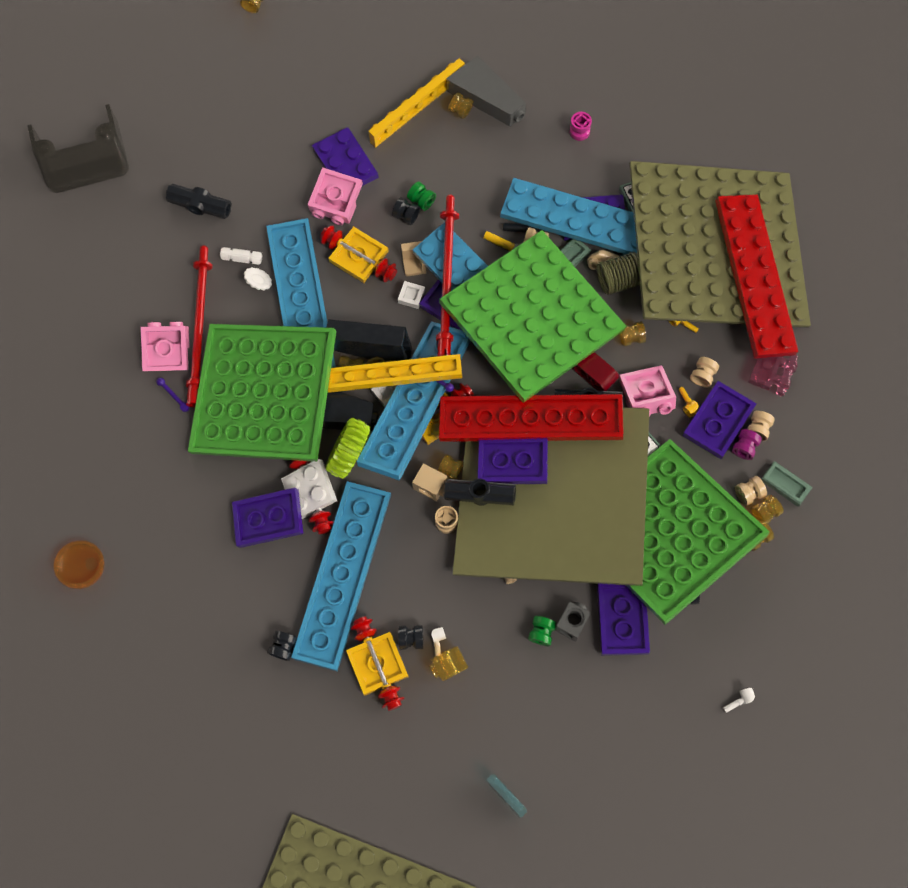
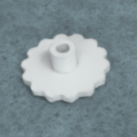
M251 267L247 268L244 272V279L251 287L265 291V289L268 290L272 286V279L265 271Z

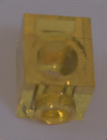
M456 645L432 657L431 661L433 664L429 665L435 679L440 677L442 681L468 668Z

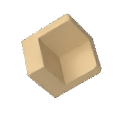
M422 241L401 244L406 276L427 274L426 266L413 254V249Z

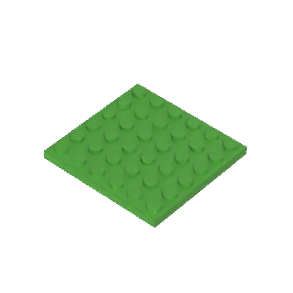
M543 230L439 300L441 306L523 403L623 332L627 327Z
M210 324L188 452L202 455L317 462L336 330L323 327Z
M669 439L648 456L643 586H626L666 625L764 540L770 531Z

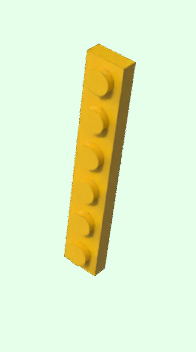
M460 58L454 63H450L443 72L435 75L428 84L420 87L409 99H405L397 109L390 111L382 121L374 124L368 131L370 143L376 148L447 90L446 78L463 67L465 63Z
M460 354L331 368L328 393L462 378Z

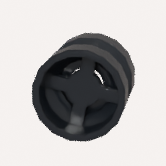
M400 197L393 207L392 216L397 219L402 218L405 223L413 225L420 213V206L414 203L409 204L408 200Z
M415 625L413 630L407 626H399V650H407L411 645L415 649H423V625Z
M275 630L273 635L274 642L273 645L269 646L267 654L290 661L291 649L295 646L297 637Z

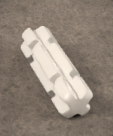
M221 248L220 257L222 260L230 261L232 259L235 262H252V264L257 265L262 262L261 252L253 251L250 253L249 250Z

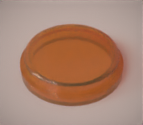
M74 541L65 545L56 555L54 572L58 580L69 588H87L101 577L105 566L104 557L100 549L93 543Z

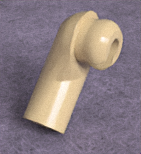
M599 250L589 256L587 260L588 267L596 270L598 262L619 257V255Z

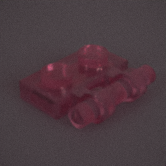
M793 355L789 359L783 358V356L757 358L748 383L768 391L773 383L778 387L776 394L784 396L786 390L791 386L790 379L797 370L799 357ZM779 367L784 369L782 376L776 374Z

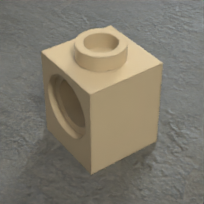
M423 463L412 482L413 489L437 502L440 496L444 497L445 495L444 489L447 475Z

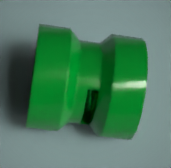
M418 181L408 191L407 199L411 202H416L420 209L426 211L434 203L436 193L432 190H427L425 185Z
M534 616L532 623L534 628L529 633L528 640L538 645L550 646L552 641L551 633L555 631L557 623L549 618Z

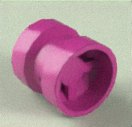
M577 112L571 118L569 133L577 141L585 140L590 135L592 119L588 113Z

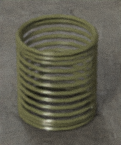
M630 252L623 256L598 262L597 274L606 295L640 285V277L638 279L637 269L633 260L634 257L639 272L638 255L636 252ZM601 266H602L603 275H604L605 281H606V283H607V285H608V287H609V290H608V288H607V286H606V284H605V282H604V279H603V276H602V272H601Z

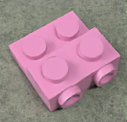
M322 168L308 202V208L312 212V216L318 219H323L324 216L331 218L333 223L341 226L344 223L350 224L357 206L356 200L363 184L362 180Z
M160 322L148 323V327H141L142 371L188 370L189 327L183 326V322H169L170 326H161Z
M662 365L619 375V381L626 396L628 408L650 409L649 417L651 414L659 412L662 415H666L676 408V395Z

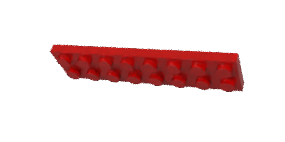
M758 194L718 196L715 202L754 359L796 355L799 351Z
M622 394L534 395L524 403L518 396H441L440 442L548 438V441L623 440L624 437Z

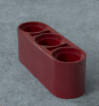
M595 352L571 368L597 391H607L619 379L617 371Z

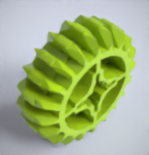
M355 418L347 421L328 457L326 471L342 479L348 476L368 439L369 425Z

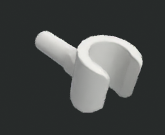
M443 627L436 628L431 633L435 648V662L441 661L439 641L446 639Z
M753 689L740 690L741 699H737L723 707L725 712L727 713L739 705L751 703L755 698Z

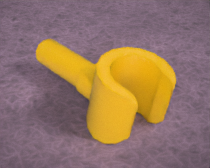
M669 321L675 327L681 323L695 333L699 330V328L688 321Z
M680 387L679 391L687 404L683 407V411L691 418L698 412V403L691 400L684 387Z

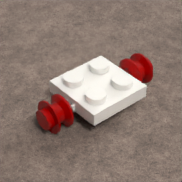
M318 459L317 462L292 460L290 468L296 469V471L281 478L284 489H299L302 519L313 514L309 519L310 523H315L312 531L318 532V534L327 533L331 530L334 522L328 521L331 513L322 511V509L333 504L337 499L323 460Z

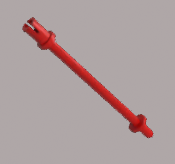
M451 194L446 197V211L440 213V218L445 220L442 297L451 292L454 220L459 219V213L454 211L455 198ZM443 307L441 309V331L436 335V341L438 342L437 356L451 355V342L454 339V336L449 332L450 315Z
M205 245L200 247L199 261L193 263V267L198 270L191 378L186 381V387L188 388L186 405L193 408L196 406L200 383L207 271L213 267V264L208 261V247Z

